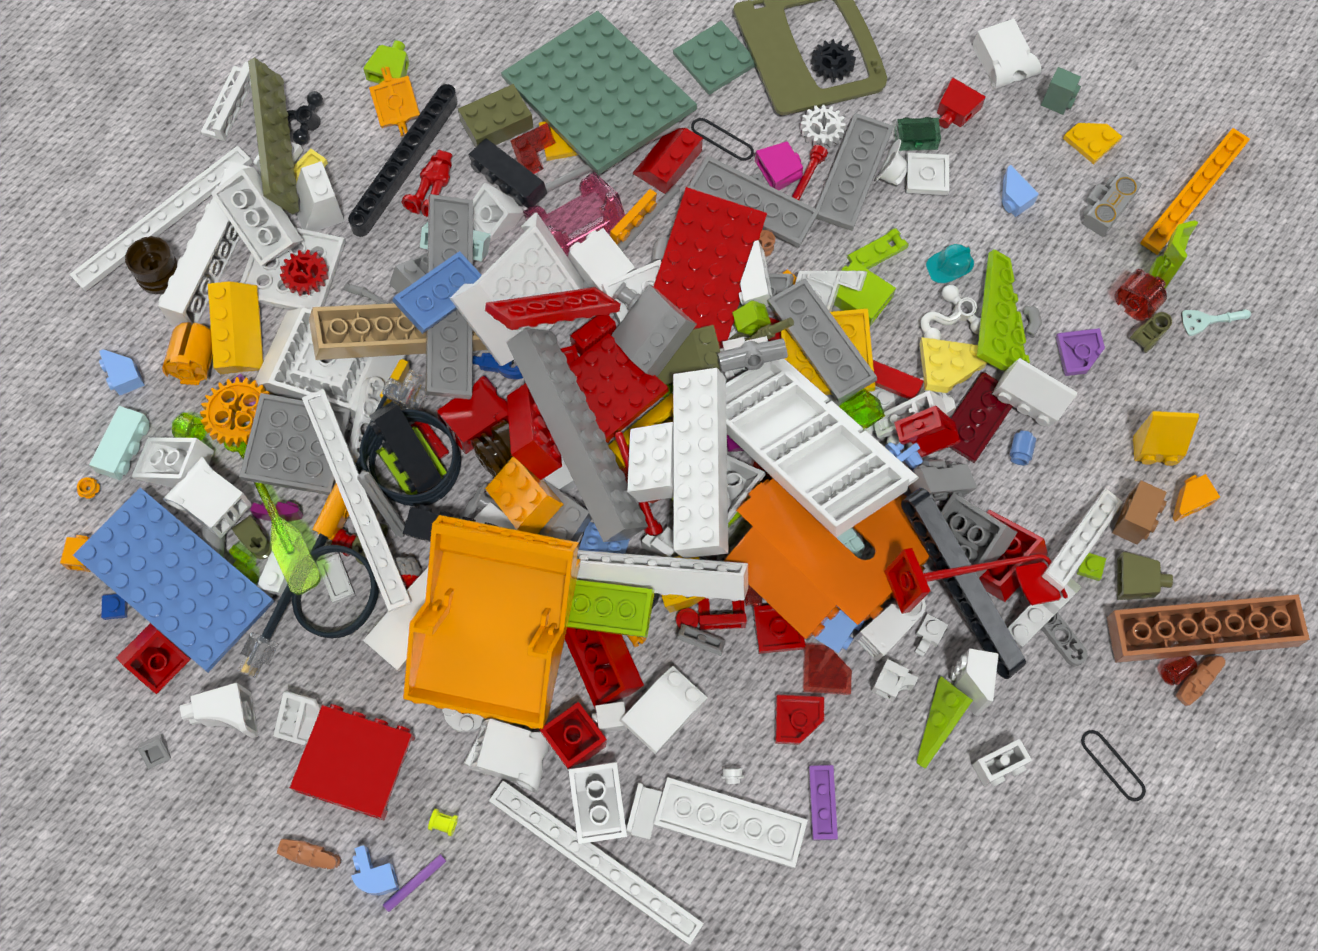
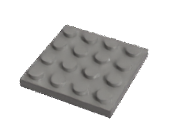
M260 393L239 475L240 480L330 495L334 487L335 478L302 400ZM331 406L345 438L351 410Z

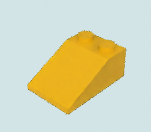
M1152 411L1133 436L1134 461H1141L1145 465L1162 462L1167 466H1174L1180 463L1187 454L1199 419V413Z

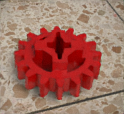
M298 250L297 256L291 253L290 260H283L286 266H280L282 271L280 277L285 288H289L291 293L297 290L299 296H302L303 292L306 291L309 296L311 295V290L319 292L318 286H325L323 279H328L327 272L329 270L324 258H320L317 252L311 255L310 250H307L305 254Z

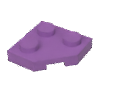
M1100 328L1057 333L1056 335L1065 376L1086 374L1105 349Z

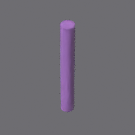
M441 854L437 856L383 904L384 908L390 912L447 862Z

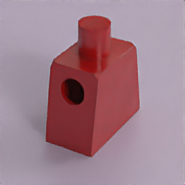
M952 78L937 110V114L942 116L938 121L939 125L946 129L952 123L962 127L982 109L986 96L959 80Z

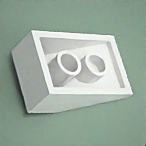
M148 437L132 478L173 488L185 478L188 471L201 457L209 465L214 450L197 438Z
M672 666L624 715L620 722L656 754L701 710L708 697Z
M617 762L569 768L578 844L627 837Z

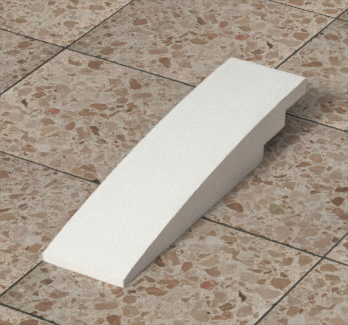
M491 502L474 518L478 523L484 524L487 522L498 527L517 530L507 516ZM428 567L407 589L412 603L391 612L388 611L363 640L398 671L406 664L410 621L425 603Z

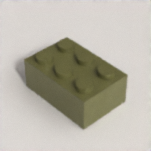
M514 84L458 108L460 122L475 147L485 138L498 145L534 128L532 114Z

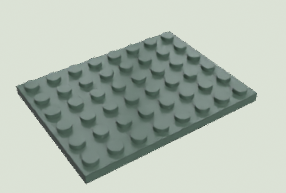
M599 11L594 12L501 72L502 78L509 85L514 84L520 96L598 175L697 110V103Z

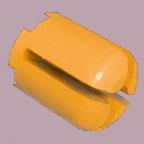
M182 322L173 329L162 366V371L166 377L170 374L180 379V384L199 385L200 381L207 380L213 359L211 329L199 323L191 324V322Z

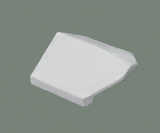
M284 691L273 736L305 745L308 742L321 709L316 699Z

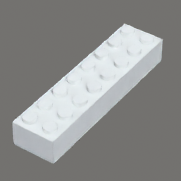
M231 161L228 168L223 172L219 186L240 170L251 167ZM214 198L206 205L205 214L202 220L197 223L193 238L188 241L186 251L183 257L179 259L174 275L169 278L165 293L159 298L158 307L170 325L175 327L182 322H191V324L200 322L209 303L208 284L220 281L241 238Z
M718 368L673 374L674 551L683 558L728 554L726 378Z

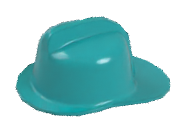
M952 244L931 256L926 263L931 280L945 284L971 272L974 267V259L971 257L970 248H966L961 244Z

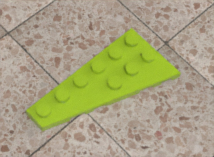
M993 249L988 253L977 357L1005 372L1019 358L1027 363H1030L1029 355H1025L1023 345L1026 343L1021 312L1017 311L1016 307L1018 295L1014 293L1012 286L1015 279L1011 258Z

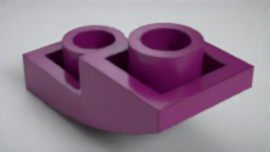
M278 501L275 508L267 503L260 505L253 502L250 508V512L255 518L267 521L289 522L303 518L299 506L289 501L286 504Z

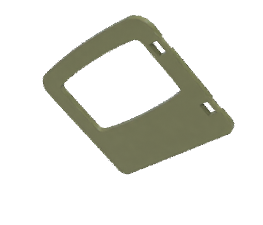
M746 0L734 5L733 14L776 113L779 115L793 114L814 109V106L822 107V105L826 106L876 94L885 88L887 75L881 57L854 0L833 1L842 13L856 41L867 70L868 78L824 89L818 87L797 48L784 11L787 8L822 0ZM763 3L764 5L761 8H754V5Z

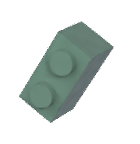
M1058 67L1041 106L1064 115L1067 108L1071 110L1081 88L1078 85L1081 76Z

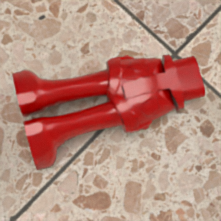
M437 150L426 167L420 172L421 182L416 194H406L402 198L401 203L408 211L415 214H420L422 211V214L428 217L429 198L424 201L430 186H432L430 194L439 195L442 187L447 186L450 179V168L452 167L451 159L453 155L451 153Z

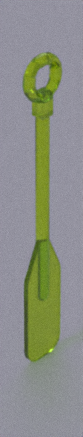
M224 441V447L228 451L239 452V455L244 459L247 445L243 441L239 448L233 446V444L228 447ZM254 482L271 519L270 546L290 590L296 595L304 594L319 584L321 573L301 532L279 516L265 484Z

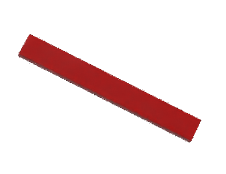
M769 317L771 322L770 325H774L780 322ZM781 331L768 339V342L782 339ZM873 360V369L877 376L875 386L908 400L918 396L924 380Z

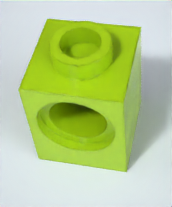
M753 300L732 312L736 329L744 334L753 335L758 332V329L771 324L766 305Z

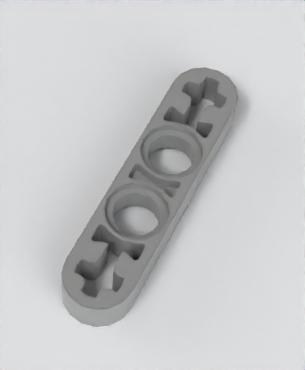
M1023 592L1021 603L1027 609L1030 603ZM1057 612L1052 617V622L1046 623L1041 630L1069 665L1079 666L1087 659V650ZM1056 631H1064L1067 635V640L1065 642L1058 641L1055 637ZM1072 641L1074 644L1065 650L1064 646H1067ZM1073 651L1081 653L1079 659L1071 657Z

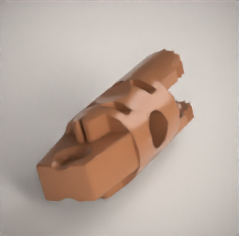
M1207 656L1205 660L1197 665L1176 694V697L1182 704L1190 706L1203 695L1225 666L1226 660L1222 656Z
M281 839L277 849V854L295 863L315 869L320 867L331 870L335 869V867L338 868L341 863L339 855L325 851L324 847L301 840Z

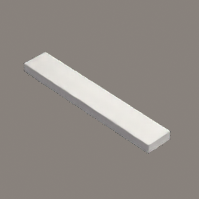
M1105 488L1042 577L1059 591L1063 590L1124 502Z

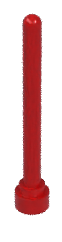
M813 146L810 152L811 161L792 195L793 198L800 200L817 165L825 161L828 151L823 146Z
M616 432L615 439L628 472L629 448L624 434ZM648 501L640 502L641 511L644 513L645 521L648 525L644 529L645 535L655 536L662 533L661 523L654 519Z

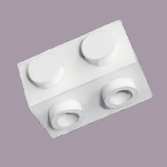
M1018 739L977 760L972 766L984 787L990 783L995 787L1006 781L1004 776L1010 773L1013 776H1017L1026 771L1025 766L1032 759L1021 740Z

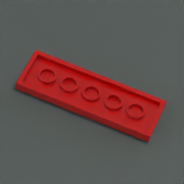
M596 287L486 302L485 311L493 316L495 320L504 324L506 328L518 330L519 327L525 326L537 327L538 324H555L557 321H574L576 318H592L596 315L607 316L610 313L620 312L621 303Z

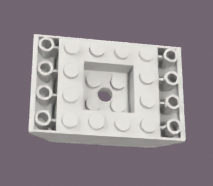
M301 307L287 311L255 379L258 386L263 385L265 391L285 398L302 400V397L324 389L331 406L350 409V418L355 419L363 381L366 378L379 377L384 382V385H386L399 360H405L406 355L332 359L329 363L315 360L309 323L311 309ZM371 384L370 387H372L373 391H375L376 387H374L373 384ZM367 402L365 411L370 415L372 413V405Z

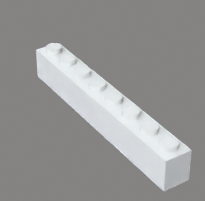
M578 550L577 559H581L577 580L648 588L655 590L654 593L661 595L697 596L708 599L721 598L731 601L745 600L748 591V563Z

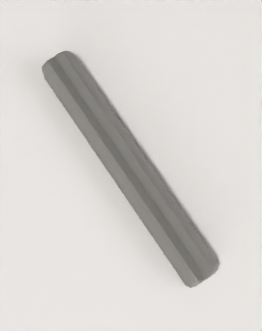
M365 470L361 471V474L357 476L358 481L394 534L400 538L404 537V534H402L405 526L404 522L371 473Z

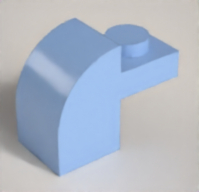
M365 845L354 848L356 853L353 856L354 866L361 873L351 875L359 889L377 896L400 890L392 864L388 863L373 868L368 848Z

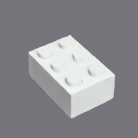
M673 422L630 429L627 492L639 503L674 497Z

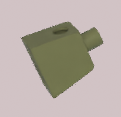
M1123 552L1117 558V600L1155 598L1160 593L1161 587H1172L1173 575L1161 573L1158 560L1128 552Z

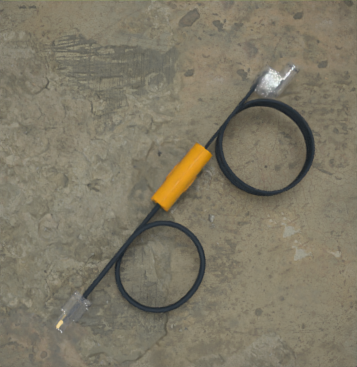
M409 369L403 383L388 378L383 388V397L376 411L383 407L386 399H390L399 405L408 422L426 423L444 432L449 437L452 445V460L445 477L433 489L416 495L396 493L381 486L375 472V460L377 456L376 451L380 448L383 439L381 435L376 436L370 425H368L362 437L360 456L355 465L359 474L362 469L370 472L383 493L393 501L407 506H426L439 501L452 489L460 472L461 454L456 441L446 426L434 416L421 411L429 396L425 395V386L419 385L413 398L411 397L422 376ZM368 457H369V469H368L367 462H366L367 459H368ZM335 483L312 528L313 531L318 532L319 536L311 552L296 566L262 635L251 632L240 653L245 657L238 671L247 676L256 678L262 665H269L279 643L270 638L291 597L293 612L300 625L312 634L323 638H341L354 633L368 620L374 610L378 599L379 587L368 560L358 552L345 546H324L327 539L333 540L336 533L344 527L349 517L337 483ZM333 552L352 555L363 563L369 573L371 590L368 602L361 615L350 626L335 632L318 631L306 621L302 613L301 596L304 585L318 557Z

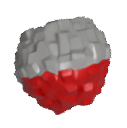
M402 557L394 558L407 590L421 575L419 563L413 557H407V559Z

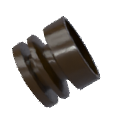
M154 236L143 237L135 241L125 254V263L141 289L151 294L165 293L169 278L174 275L178 264L166 241Z
M501 420L491 427L493 439L483 432L480 434L482 442L478 438L471 440L477 459L494 478L500 472L499 467L502 470L507 461L513 457L511 455L509 424L505 420Z

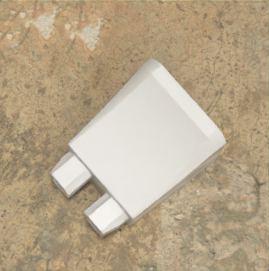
M238 683L190 696V703L180 705L182 719L184 721L189 720L192 725L202 723L207 727H231L251 738L258 737L251 692Z

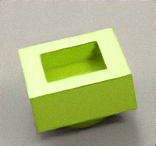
M1088 553L1078 567L1077 574L1100 581L1106 558Z

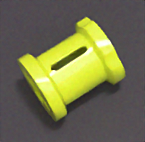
M435 808L428 824V830L436 829L452 837L459 816L443 814L439 812V809Z

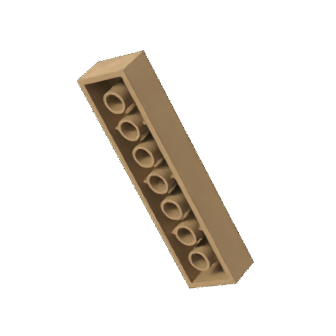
M394 303L312 307L309 323L315 360L426 354V332L422 334ZM472 329V351L488 350Z

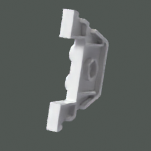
M799 271L795 284L806 279L829 312H831L840 284L861 291L867 271Z

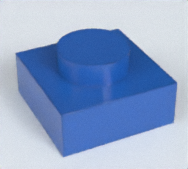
M118 594L102 596L101 618L103 620L127 618L128 603Z

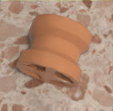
M762 230L759 242L762 244L765 257H767L774 251L775 236L768 230Z

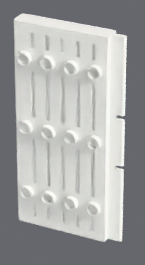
M785 359L766 362L760 369L748 370L727 382V435L835 537L843 534L906 492L908 486L918 480L919 477L866 430L859 433L863 428L833 401L826 404L829 398Z

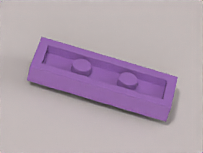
M809 766L812 841L837 840L834 766Z

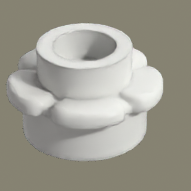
M723 768V776H721L722 779H726V784H738L740 779L745 777L742 775V768Z

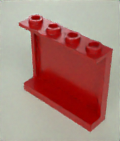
M330 704V707L322 705L289 788L294 792L385 821L388 812L386 807L411 741L415 740V737L410 733L411 730L399 725H397V728L389 727L388 722L378 718L371 721L365 719L366 715L356 711L349 714L343 712L344 708Z

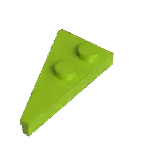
M942 676L938 680L916 762L925 769L973 701V699Z

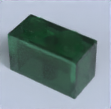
M905 117L897 119L895 139L896 141L898 139L901 140L899 151L938 150L941 141L939 118Z

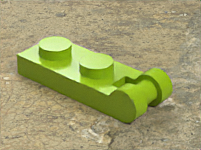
M894 228L888 234L849 254L847 259L850 263L854 260L866 269H870L908 248L909 244L900 237L901 233L899 230ZM893 241L895 246L891 247L889 242Z

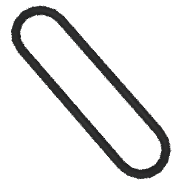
M697 118L692 122L691 129L695 134L742 161L753 157L754 149L750 144L705 118ZM704 121L749 147L751 154L746 158L734 154L694 129L695 123Z
M1095 730L1086 731L1081 738V744L1085 751L1128 800L1139 801L1143 799L1146 789L1139 777L1102 734ZM1088 734L1099 736L1142 787V793L1139 797H1130L1085 744V737Z

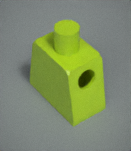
M396 40L392 47L380 45L363 68L366 80L378 84L384 81L381 71L383 67L384 69L385 67L390 68L392 78L406 76L409 59L404 51V43Z

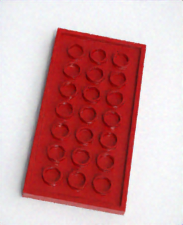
M686 187L654 288L697 324L694 329L714 325L721 349L724 348L723 341H727L734 322L732 312L738 309L740 303L739 293L742 292L740 283L754 241L760 238L767 213Z

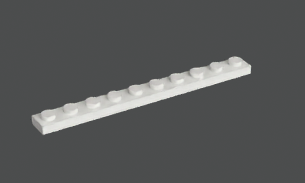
M236 146L69 275L86 292L125 262V254L135 241L143 237L159 236L207 199L216 186H219L223 172L228 168L231 161L249 166L253 163L251 158L239 146Z
M322 389L302 397L388 611L391 612L412 603L370 499L357 479L359 475L325 390Z
M505 781L500 784L490 798L489 802L690 946L704 924L592 843L578 844L575 831Z

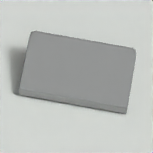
M684 624L681 625L677 635L678 640L719 656L722 655L726 642L723 639Z

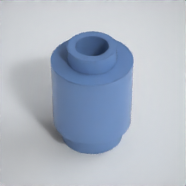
M1020 431L1014 434L1010 451L1012 463L1025 466L1032 460L1036 438L1031 432Z

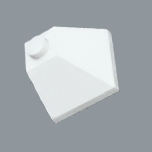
M488 183L483 184L473 199V228L476 231L491 234L490 242L514 228L524 215V211L512 197Z

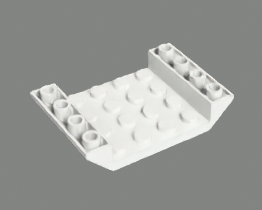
M534 213L521 226L524 233L474 284H463L450 298L499 366L514 360L507 345L509 340L525 328L549 331L554 324L545 323L538 324L537 327L525 326L519 327L518 330H511L485 311L486 302L583 289V279L538 213Z

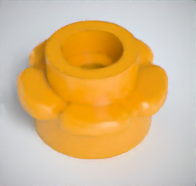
M85 477L77 483L78 495L86 499L95 497V494L100 490V485L94 478Z

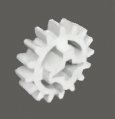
M822 105L821 109L814 106L813 111L808 109L807 114L802 117L801 135L807 136V143L812 140L813 146L818 143L823 147L825 144L832 147L833 142L838 144L839 139L844 136L846 127L844 116L839 117L840 111L833 112L832 106L829 109H826L825 105Z

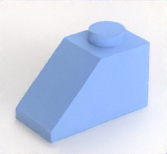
M1010 165L1003 178L1002 204L1008 213H1012L1017 217L1035 204L1039 194Z

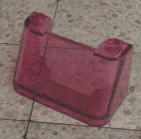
M595 172L581 180L579 185L581 195L554 211L546 214V211L538 205L523 211L526 221L534 213H538L567 257L570 247L577 242L581 244L586 240V236L594 230L598 232L604 228L610 236V231L625 216L618 192Z

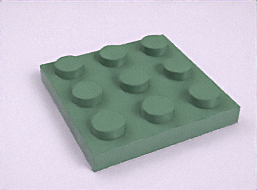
M722 20L673 49L674 56L708 95L756 67L751 53Z

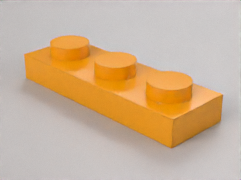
M649 189L610 231V237L617 245L621 241L624 242L629 237L630 231L642 223L644 216L655 209L657 193L652 189Z

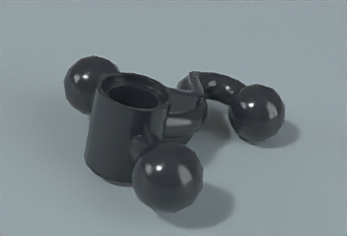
M312 91L307 95L308 106L303 105L296 111H287L288 123L296 119L301 124L300 129L293 133V140L296 144H307L309 141L308 130L314 131L320 126L321 120L315 113V110L323 103V97L317 91Z

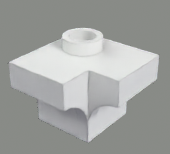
M669 527L661 535L650 536L647 534L642 540V548L653 556L673 558L679 555L674 551V531Z
M887 659L871 692L893 702L899 691H911L918 677L908 673L909 669Z

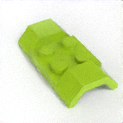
M1193 220L1179 224L1170 237L1164 255L1157 257L1151 266L1146 286L1154 297L1160 298L1187 258L1188 254L1185 252V249L1198 221Z

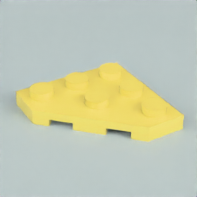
M923 337L919 343L924 387L927 391L948 393L953 389V386L963 383L974 372L985 368L987 362L977 357L978 345Z

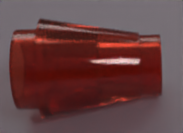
M1191 656L1167 663L1161 669V677L1168 685H1179L1197 667V663Z

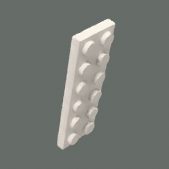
M667 777L654 826L795 869L808 820Z

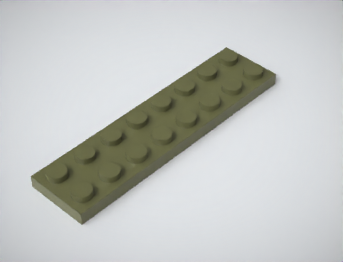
M254 57L248 61L263 196L293 215L299 212V198L296 190L292 145L287 118L288 112L286 110V96L283 85L284 80L280 74L275 73L265 63L260 62Z

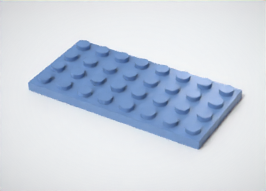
M139 488L73 554L75 558L207 673L274 603L272 598L142 488Z

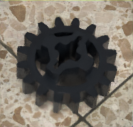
M834 39L831 40L830 44L825 40L823 46L818 44L816 50H813L811 59L813 71H818V77L824 75L825 81L828 78H832L833 82H835L836 78L842 81L844 75L849 77L850 71L854 70L856 57L853 56L854 50L848 51L849 45L842 46L841 40L838 44L835 43Z

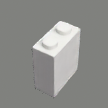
M604 228L598 232L596 230L592 231L586 236L585 241L581 244L577 242L569 249L568 259L590 288L596 287L604 292L601 287L602 284L635 269Z

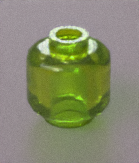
M187 412L179 414L172 422L173 436L175 438H197L201 441L206 435L205 426L201 423L202 418Z

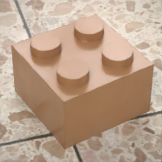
M1141 480L1127 496L1112 533L1136 545L1142 539L1146 540L1150 532L1153 533L1159 521L1156 520L1158 513H1162L1167 501L1164 498L1167 492Z

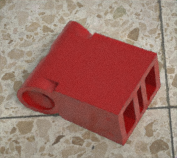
M486 376L480 377L473 385L471 399L454 398L436 410L438 420L446 426L457 445L465 454L474 449L471 440L478 438L482 442L480 434L483 432L489 437L492 436L491 427L501 420H505L509 424L507 401L497 395L496 387Z

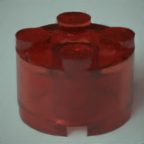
M1136 269L1115 291V301L1118 306L1122 304L1126 308L1124 312L1133 319L1144 321L1146 318L1150 319L1167 300V292L1164 288L1166 283L1160 277H1154L1142 269Z

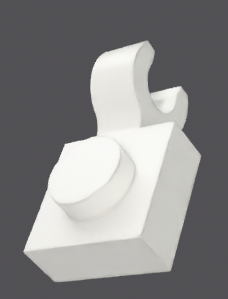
M927 614L916 636L921 638V641L915 653L923 657L930 644L937 647L948 624Z

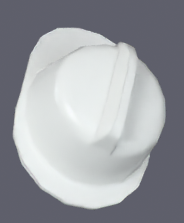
M900 139L890 148L875 181L880 178L888 183L898 185L905 177L907 162L898 152L901 145Z

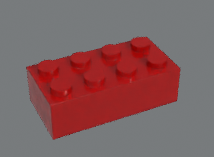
M525 383L507 395L511 455L537 478L542 480L562 467V459Z

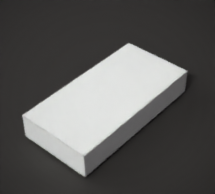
M339 553L317 561L333 604L355 595Z

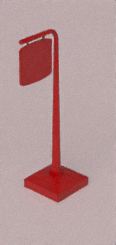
M913 548L904 549L884 572L900 611L904 614L911 612L931 591L927 582L1035 559L1045 560L1048 566L1052 561L1046 555L1035 554L923 573ZM1044 562L1015 568L1019 584L1032 606L1061 599L1059 590L1042 577L1048 568ZM1064 588L1063 590H1061V593L1063 597L1066 599L1068 598V595Z

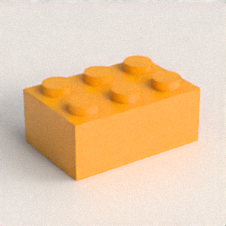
M514 457L509 460L485 488L514 527L523 532L538 534L563 506L561 500L543 479L537 478Z

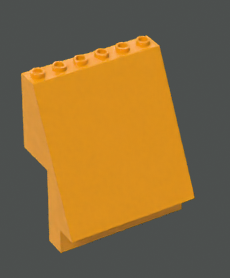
M439 515L432 523L425 603L409 624L403 699L416 704L433 705L439 709L447 708L463 714L470 713L480 715L486 719L494 718L510 724L517 723L533 729H543L549 717L581 559H577L579 542Z

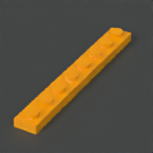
M1232 128L1145 235L1140 244L1158 255L1169 242L1176 227L1186 221L1247 145L1250 138Z

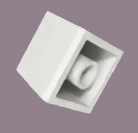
M322 161L301 168L296 183L299 198V212L296 214L301 228L316 232L344 222Z

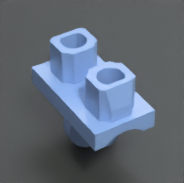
M889 442L885 445V448L901 462L905 461L911 470L923 462L917 452L920 449L917 443L902 454L900 451L904 448V445L901 443L895 446Z

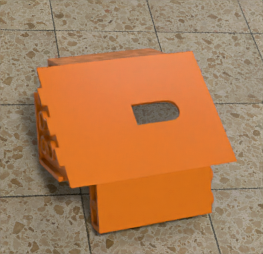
M773 478L771 480L767 479L763 483L761 482L750 491L748 495L751 498L743 501L736 510L753 527L724 560L725 562L748 563V584L793 628L807 639L813 635L817 637L825 629L824 622L828 618L832 620L840 612V609L857 625L869 618L875 619L883 611L881 605L891 597L895 599L884 572L904 549L913 548L923 572L926 569L923 565L930 556L902 510L901 501L907 497L905 494H901L853 526L874 547V557L870 560H862L855 556Z

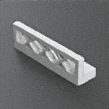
M245 62L242 68L233 66L201 130L202 135L222 141L226 140L251 89L248 62ZM238 73L239 75H238L236 81H234V78H235L236 74ZM211 125H213V131H209Z

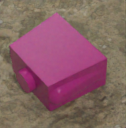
M788 141L756 151L755 162L769 186L781 190L802 178L803 166L800 156L797 152L794 153Z

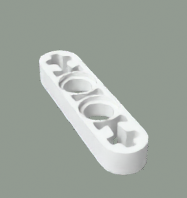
M379 377L366 378L361 385L348 447L354 462H357L360 456L357 448L360 449L361 441L359 440H362L363 437L360 431L361 425L365 424L368 427L371 421L369 414L365 411V405L367 402L372 405V413H374L381 401L380 394L385 385ZM371 384H373V386L376 387L375 391H373V388L370 387Z

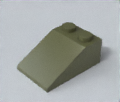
M714 325L692 330L657 376L667 386L673 384V374L718 368L721 372L717 354L721 351Z

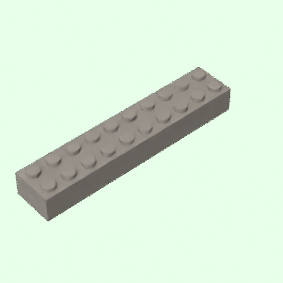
M525 328L507 342L511 354L603 542L628 540L648 527L645 515L639 509L635 498L627 492L628 485L625 481V475L615 461V454L607 445L605 434L600 430L596 422V416L590 410L586 402V396L580 390L576 382V376L570 370L567 358L557 344L556 336L551 331Z

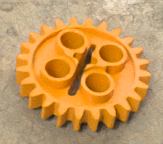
M236 377L235 383H231L227 379V385L225 386L220 382L218 383L220 389L211 388L213 395H205L208 403H201L205 410L200 411V414L203 418L201 423L205 426L204 429L207 434L210 433L209 435L213 440L217 438L219 444L225 441L228 447L235 442L237 448H239L242 441L246 445L248 444L260 393L268 395L270 393L265 391L263 385L258 386L256 380L250 384L248 378H245L241 383L239 378ZM234 398L233 401L226 403L228 399ZM250 402H256L253 406H248ZM223 418H228L227 421L220 423ZM244 422H250L247 426L241 427Z

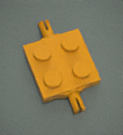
M383 67L381 71L384 81L369 87L380 127L386 128L398 125L400 136L403 137L408 132L406 123L409 120L418 118L420 115L419 107L410 77L392 78L390 68L385 67L384 69Z

